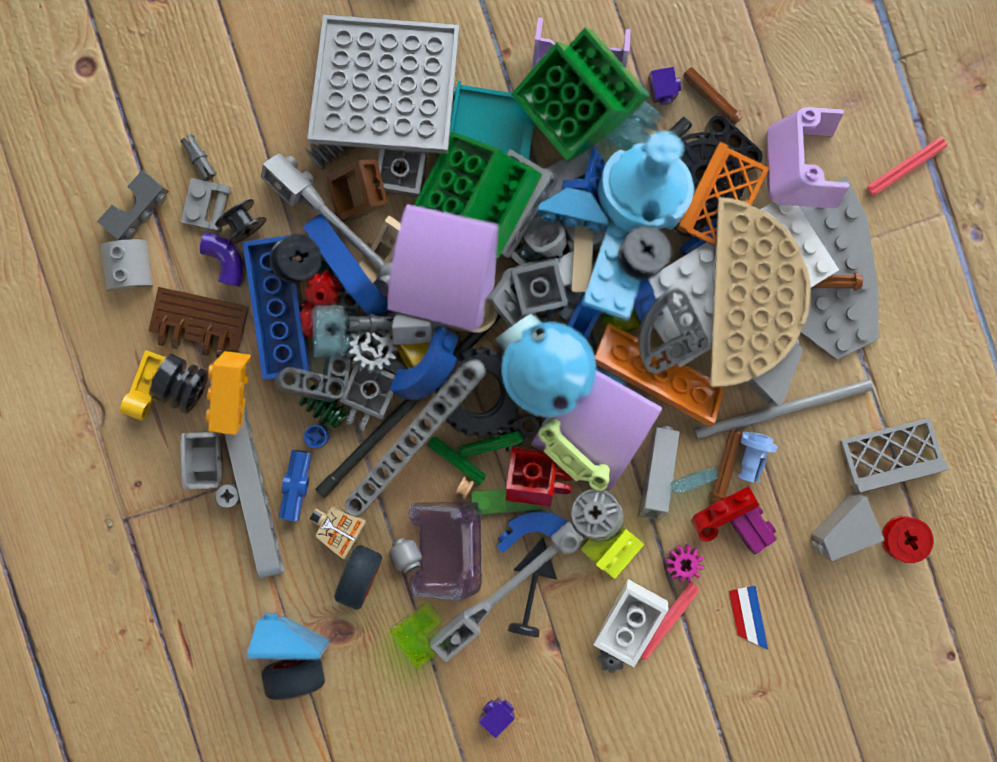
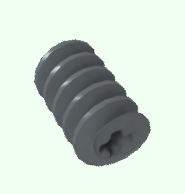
M310 143L312 151L304 147L315 165L322 171L325 169L324 161L332 165L331 157L337 160L340 159L339 151L344 155L348 154L346 146L319 144L317 146L314 143Z

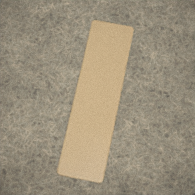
M579 225L575 227L572 291L586 292L592 272L593 232L589 231L587 227Z

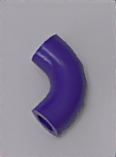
M205 232L200 243V254L216 258L219 261L220 274L218 282L240 287L243 278V261L239 250L233 244L229 245L227 243L228 239Z

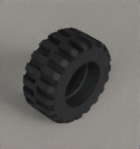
M482 347L467 348L466 351L455 353L454 356L457 358L455 365L445 381L435 390V396L462 366L471 360H477L483 364L485 371L491 373L499 382L500 397L495 406L484 413L469 412L459 404L445 421L457 432H462L470 437L475 435L478 438H485L488 434L492 436L499 434L498 431L502 428L506 430L510 427L509 423L517 419L519 416L517 412L522 407L512 399L505 387L502 375L504 356L499 352ZM467 368L468 374L474 372L472 369ZM453 385V391L458 394V387ZM438 402L439 408L442 411H446L444 404Z

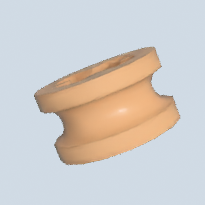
M465 476L455 492V495H462L464 500L474 483L472 480L467 481Z

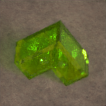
M429 600L394 624L389 631L416 670L436 655V652L430 647V640L425 634L438 626L442 618Z

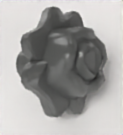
M603 650L600 651L601 655L598 656V661L601 663L603 670L608 669L610 673H614L616 670L623 669V661Z

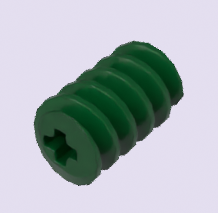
M313 384L309 390H314L315 385ZM302 396L299 401L300 406L308 404L306 407L307 413L314 410L312 415L314 419L321 416L319 424L323 425L328 422L327 431L334 428L337 429L350 414V411L342 414L343 405L338 408L335 407L337 400L327 402Z

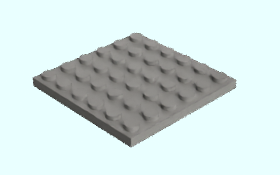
M323 15L307 137L308 143L448 154L459 25Z

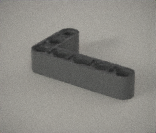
M347 290L335 302L323 375L286 368L275 378V386L279 391L327 402L336 401L345 394L352 358L347 356L351 349L346 348V345L350 341L348 339L350 334H355V332L344 328L340 323V319L347 321L348 316L359 317L360 305ZM344 297L351 299L352 306H348L344 302ZM342 341L345 345V350H340L336 342ZM333 363H338L340 365V373H337L333 370ZM283 375H288L291 377V386H288L283 382ZM306 380H311L314 383V390H309L306 387ZM329 385L336 387L337 395H332L329 392Z

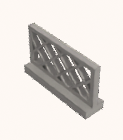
M511 149L507 155L519 160L520 163L533 167L542 174V177L501 253L507 258L511 256L537 215L539 204L546 201L558 182L557 177L546 169L544 170Z
M930 418L840 441L853 481V492L856 494L949 470L947 461L943 460ZM925 424L928 433L924 440L913 434L916 427ZM896 431L908 435L903 445L891 440ZM877 436L885 441L881 451L869 446L873 437ZM910 438L922 443L917 454L905 448ZM856 442L863 446L858 457L850 453L849 443ZM889 443L900 449L895 459L884 454ZM925 446L933 449L936 459L928 461L920 456ZM866 449L878 455L873 465L861 459ZM903 451L914 457L910 466H905L898 462ZM881 457L892 462L890 469L886 472L876 468ZM860 462L870 468V471L866 477L858 479L855 469Z

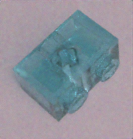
M315 306L311 311L314 357H342L346 350H349V336H345V327L348 326L347 313H344L343 306ZM329 327H331L333 332H336L333 336L327 331Z

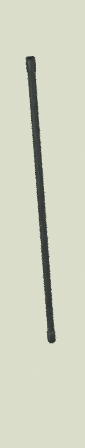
M682 117L668 133L674 135L679 140L692 127V124L687 118ZM567 245L562 251L563 255L568 251ZM513 289L512 291H513V292L515 293V295L518 297L517 291H516L515 289ZM497 315L494 324L488 330L481 333L471 332L454 349L453 356L459 351L463 352L467 348H472L501 319V316ZM405 399L315 490L323 498H326L362 458L421 399Z

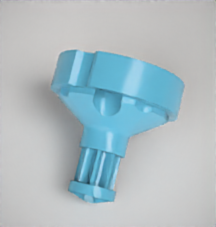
M666 132L656 133L652 135L647 144H635L632 149L626 152L619 150L608 160L599 182L598 197L604 213L621 229L630 233L640 227H651L658 231L664 227L672 229L683 218L693 197V181L689 170L679 159L682 146L677 137Z
M539 323L524 329L521 334L522 339L518 343H510L503 358L502 375L509 395L520 407L533 414L558 416L570 412L577 406L576 400L580 396H588L593 387L596 377V361L592 348L580 333L566 325ZM537 328L542 329L545 333V337L541 342H536L532 338V332ZM560 396L567 400V407L561 410L557 409L554 405L555 398Z

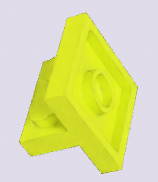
M623 526L619 534L609 541L597 542L588 538L580 547V550L590 557L600 569L605 570L615 579L645 544Z

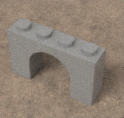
M586 151L571 161L564 159L545 168L558 179L547 199L563 191L561 189L563 180L585 179L590 158ZM558 221L565 229L566 245L568 250L572 252L574 251L575 227L566 226L564 222ZM604 231L599 233L593 232L592 251L601 247L605 235Z

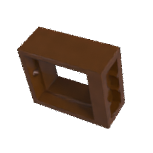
M377 159L359 160L326 177L335 214L341 221L356 220L388 205ZM355 174L363 199V204L357 207L353 205L347 178Z

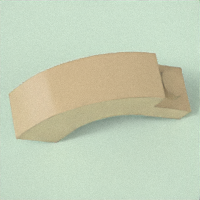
M390 216L384 221L371 247L385 263L393 261L395 245L401 223ZM365 256L359 265L374 285H376L380 270Z

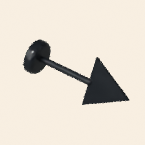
M543 537L513 569L514 571L520 572L547 549ZM551 559L532 573L523 624L510 623L508 627L509 632L539 638V629L528 625L538 576L557 580Z

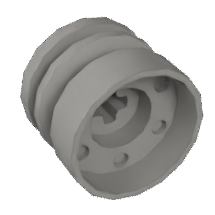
M587 490L579 495L573 503L571 512L573 523L578 531L590 540L597 542L609 541L617 536L623 528V509L614 496L607 491ZM596 509L602 513V515H598V519L592 516Z

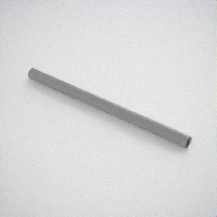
M868 379L786 402L781 406H772L715 422L711 427L707 425L694 428V433L697 439L868 392L873 390L871 380Z

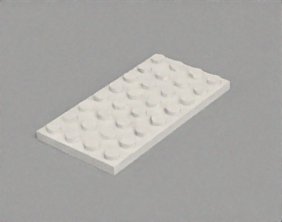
M772 202L760 209L777 219L795 239L801 250L800 253L804 259L805 266L808 268L810 288L839 271L799 206L780 205ZM709 243L703 244L662 269L654 278L649 279L655 291L656 299L672 288H679L685 291L708 337L706 348L677 363L679 368L712 348L716 246ZM674 293V299L671 300V303H676L680 310L688 308L687 305L685 307L681 306L679 299L682 296ZM667 306L662 310L664 314L657 317L653 325L664 344L681 335ZM690 313L683 314L680 318L681 324L683 326L690 325L692 315ZM693 330L685 331L686 334L690 332L694 338L691 344L694 343L698 346L700 344L699 340L702 337L696 336ZM673 345L669 352L672 357H678L682 350L679 345Z

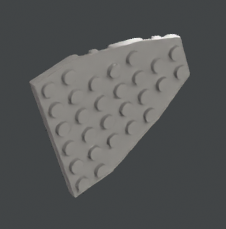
M847 176L836 181L837 183H848L849 185L838 209L799 206L839 271L832 275H853L857 272L858 275L863 276L862 289L853 291V288H811L809 312L800 334L805 335L813 341V344L825 350L835 360L878 339V284L868 218Z

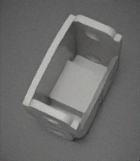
M218 433L181 434L183 489L215 488L220 484L223 478L222 439Z

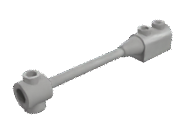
M277 154L263 163L261 178L291 207L302 202L323 215L380 270L377 285L384 294L388 295L392 262L385 263L325 206L326 204L312 184L314 182L312 175L307 171L301 173L297 170L298 164L292 156L285 158L282 154Z
M568 521L565 525L561 526L551 536L552 545L491 597L469 609H464L446 626L442 627L440 631L430 638V647L447 662L480 634V624L493 609L494 605L557 552L567 554L576 551L584 537L572 522Z

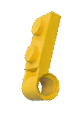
M145 350L130 392L121 403V414L140 421L146 418L154 400L149 396L150 386L158 368L166 358L165 356Z

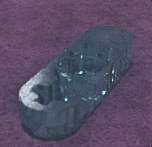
M716 466L700 469L671 481L674 494L690 491L719 478Z

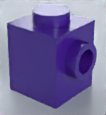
M674 67L650 72L648 78L653 103L660 102V105L673 103V100L676 99L679 91H681L679 77L676 78Z
M498 697L495 701L490 700L482 709L484 712L479 716V723L496 739L515 719L514 707L506 699L502 701Z

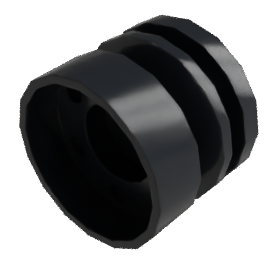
M170 354L158 368L150 386L149 396L162 403H167L172 398V408H179L180 412L188 414L200 400L208 381V371L203 368L198 369V366L194 364L186 370L187 361L174 354Z

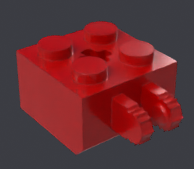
M512 447L505 501L551 507L553 493L570 494L572 492L571 485L554 481L569 482L573 478L564 470L556 469L557 463L544 451Z

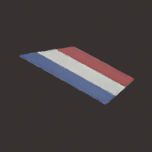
M756 585L730 590L729 594L737 635L768 649Z

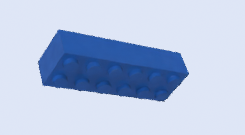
M287 236L243 242L263 380L275 379L286 368L313 372L308 338H305L302 331L300 312L303 310V307L301 306L300 283L291 284L282 281L274 274L270 267L269 256L271 249L276 242ZM290 257V262L295 261L296 257Z

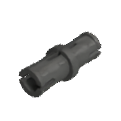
M187 135L191 145H189L185 137L182 138L180 142L188 152L190 162L193 165L195 164L203 180H210L206 170L212 178L215 177L217 173L207 160L208 155L206 152L202 151L194 135Z
M368 314V316L361 317L348 316L347 326L350 327L347 329L348 331L368 332L392 330L394 315L375 316L374 314Z

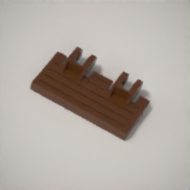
M158 287L149 331L159 333L157 343L164 346L169 326H175L171 346L174 349H178L184 328L186 329L184 339L203 343L202 354L206 356L211 352L214 335L220 336L216 350V357L219 358L226 349L228 338H230L228 349L239 350L249 306Z

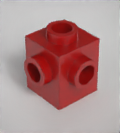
M328 269L321 274L316 273L307 281L308 286L304 293L308 301L316 305L319 310L325 305L328 307L332 306L339 299L338 294L342 286Z

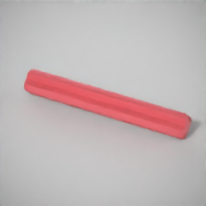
M944 138L936 139L869 184L867 190L870 195H877L947 148Z
M689 583L669 608L642 653V659L647 660L700 592V589L695 584Z

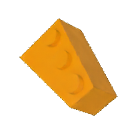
M224 351L210 365L208 377L212 381L211 387H209L207 392L210 409L206 413V423H209L208 431L237 435L242 428L246 402L244 387L245 383L248 384L249 376H245L246 365L248 362H251L252 355Z

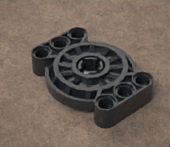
M723 115L713 116L706 124L705 132L692 133L679 139L682 146L679 159L685 164L692 177L693 195L700 183L695 176L696 170H706L720 142L728 145L729 149L744 156L748 153L752 154L758 163H761L763 158L760 148ZM712 123L720 124L722 131L715 132L712 129ZM698 138V140H693L689 143L686 142L690 139ZM730 138H734L738 141L737 148H733L729 145L728 140ZM728 156L725 162L728 172L739 169L738 160ZM723 168L719 175L724 174ZM742 171L730 175L734 187L738 186L740 178V185L745 184ZM726 177L716 180L715 185L718 193L730 189ZM745 187L735 191L738 200L741 198ZM713 188L711 190L710 195L714 194ZM732 192L720 196V198L729 199L733 197ZM716 197L706 201L707 212H712L718 208ZM703 209L699 216L704 215ZM717 214L710 216L709 218L714 219L717 217ZM700 220L696 221L693 229L696 231L700 228ZM676 230L682 236H691L689 233Z

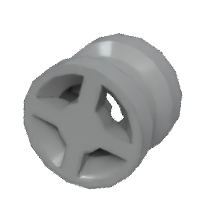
M226 484L217 490L216 501L220 506L229 508L240 502L236 484Z

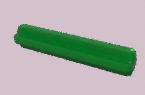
M519 431L465 444L459 447L460 456L467 458L518 445L523 442V438Z
M433 436L428 442L427 446L477 484H481L486 478L484 472L461 457L460 454L436 436Z

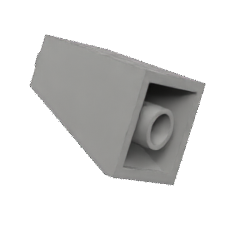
M798 339L789 353L774 367L758 377L745 381L769 406H781L784 402L803 351L799 346L800 341Z
M856 493L849 494L811 534L813 537L811 545L815 553L830 561L884 541L868 498Z

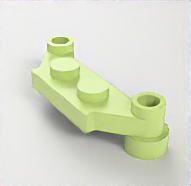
M549 418L539 431L540 440L546 443L543 451L576 482L579 479L589 481L590 486L594 490H605L609 483L610 468L605 464L597 466L589 461L561 434L560 421L556 418Z

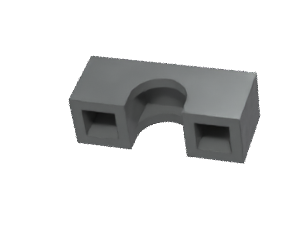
M141 170L127 186L136 196V204L133 209L124 212L119 207L111 205L97 221L117 240L132 239L136 235V229L140 224L146 223L152 216L151 212L156 206L162 205L167 198L166 194L169 191L144 170Z

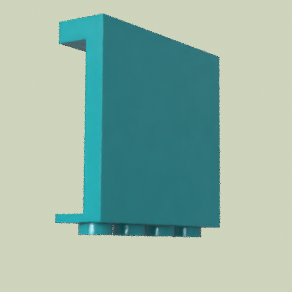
M457 81V87H454L453 94L454 105L451 115L450 134L452 131L499 148L506 154L511 149L529 160L535 122L514 99L511 93L461 85V81Z

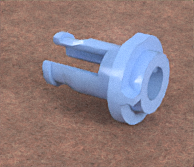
M743 431L740 442L746 445L742 460V470L738 474L739 478L753 483L754 480L756 482L761 481L760 475L764 470L768 453H775L778 448L773 443V438L755 432Z

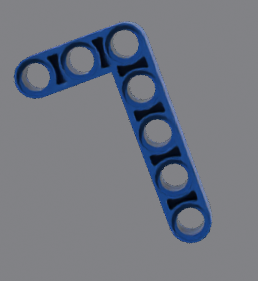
M319 213L303 225V228L310 238L316 242L321 254L344 287L367 315L384 316L390 311L388 309V301L363 271L327 219Z

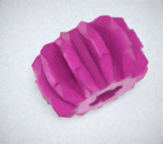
M689 544L685 545L684 551L680 545H677V553L669 550L673 557L665 558V562L671 564L665 569L667 572H672L670 577L673 580L678 577V582L683 584L686 577L687 581L692 583V575L697 578L700 577V574L696 572L697 569L704 570V566L698 564L704 558L697 556L698 549L694 548L691 551ZM681 560L687 561L689 566L687 568L682 567Z

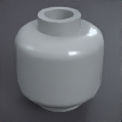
M401 538L392 543L393 548L389 551V557L397 571H403L404 574H407L420 567L422 554L414 540Z

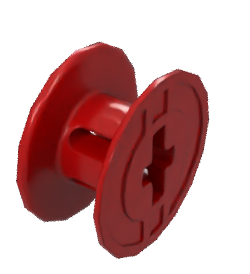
M903 515L894 517L885 524L881 532L884 541H882L884 550L889 556L904 563L923 561L933 548L934 536L932 530L925 522L918 518ZM904 534L910 536V538H908L910 544L904 542L905 540H907Z

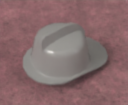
M536 217L523 236L525 241L534 251L545 258H552L556 255L562 258V251L567 244L564 227L558 221L546 222L541 217Z

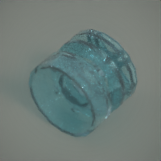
M643 103L628 119L607 135L605 139L625 150L632 149L635 144H647L651 135L646 131L656 130V123L660 121L661 113L652 106Z

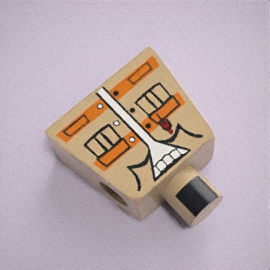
M333 506L328 514L316 508L309 520L320 526L315 536L339 557L345 559L368 519L360 515L352 516L346 510Z

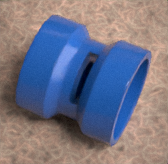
M312 425L304 433L306 444L312 448L326 445L330 438L329 431L323 425Z

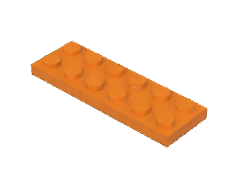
M609 322L604 326L594 353L597 366L709 427L715 424L725 386H710L709 377L687 365L679 368L675 364L660 373H651L642 363L638 338ZM661 352L663 357H661L660 359L652 357V362L649 364V366L653 365L654 367H657V362L659 360L665 359L666 362H668L669 359L665 356L663 352Z

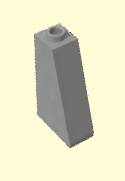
M660 426V428L657 427L653 432L638 517L661 520L669 511L679 431H674L672 427Z

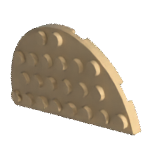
M720 197L718 198L710 386H727L745 382L760 376L779 363L797 342V338L807 320L811 298L808 268L805 266L798 244L788 230L765 211H761L743 201Z

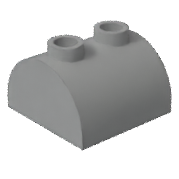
M118 240L100 245L107 292L153 286L148 242L146 240Z
M545 258L528 262L511 270L522 315L568 305L557 258Z

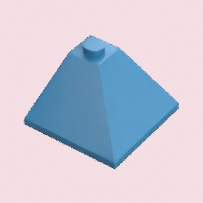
M264 613V616L257 620L247 658L320 659L329 646L330 640L285 616H278V613Z

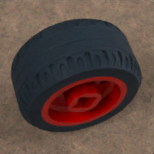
M361 545L354 548L334 594L335 601L356 610L362 607L382 561V556L379 552Z
M285 659L266 666L261 673L264 693L271 700H284L303 696L319 690L325 683L321 659Z

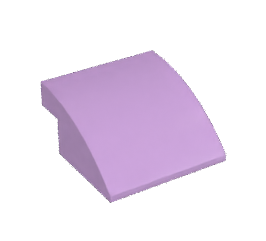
M407 205L394 250L389 281L388 309L477 331L483 322L484 301L494 288L498 225Z
M596 371L595 381L588 396H580L576 400L577 406L570 412L558 416H547L541 427L549 418L558 419L561 424V434L594 465L605 464L610 468L607 489L611 490L645 439L662 407ZM561 396L557 397L554 405L557 409H565L567 407V400ZM540 427L531 445L543 451L546 443L542 442L539 438Z

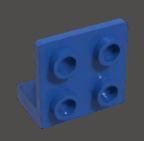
M597 148L591 149L585 179L563 180L561 189L571 188L591 193L603 211L599 202L598 186L606 163Z

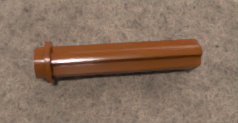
M693 67L684 73L683 78L721 115L726 117L733 125L739 122L743 117L740 114L741 111H737Z
M857 272L853 275H830L811 288H853V291L862 289L863 276L858 275Z
M731 430L729 433L713 492H710L712 500L720 501L726 498L741 444V432Z

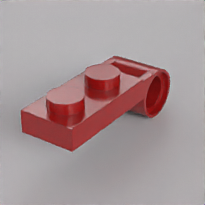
M747 486L696 513L692 517V524L699 539L703 542H709L718 536V527L760 507L750 487Z

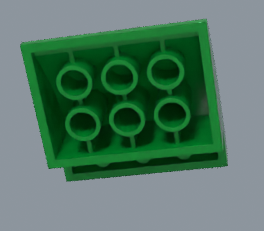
M585 27L570 45L555 42L511 93L566 161L573 160L600 142L628 119L650 97V94L592 29Z
M452 131L449 137L448 154L441 153L413 206L498 225L496 258L499 259L542 174L531 166L515 161L499 148Z

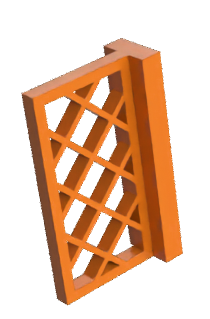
M720 142L676 230L689 233L716 246L715 232H717V228L713 229L709 217L716 215L717 211L708 213L705 206L706 201L716 197L718 202V198L721 195L732 192L733 198L738 200L735 191L747 187L750 197L743 202L752 205L769 167L729 149L728 145ZM728 156L738 160L739 169L728 172L725 164ZM754 167L762 171L759 179L749 182L746 173L747 169ZM723 168L724 174L719 175ZM742 171L745 184L734 187L730 175ZM726 177L730 189L718 193L715 182L717 179ZM713 188L714 194L710 195L711 190ZM703 209L704 215L699 216ZM706 218L709 231L701 233L693 229L696 221Z

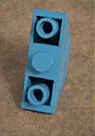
M566 188L539 204L537 216L546 222L560 221L569 227H578L579 225L587 227L591 232H606L608 219L589 192Z

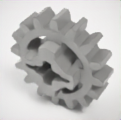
M375 330V332L354 331L355 334H350L348 338L350 341L347 343L346 348L351 350L347 356L354 357L352 364L359 363V370L367 367L368 373H371L373 368H375L379 373L382 370V366L387 369L390 366V362L395 360L396 356L393 354H396L398 348L393 346L395 344L393 339L390 338L393 333L392 331L387 333L384 330ZM363 337V343L357 346L358 340ZM387 350L386 356L382 359L381 352Z

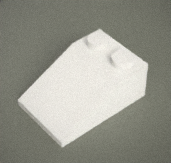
M627 579L594 642V646L635 667L668 612V601Z

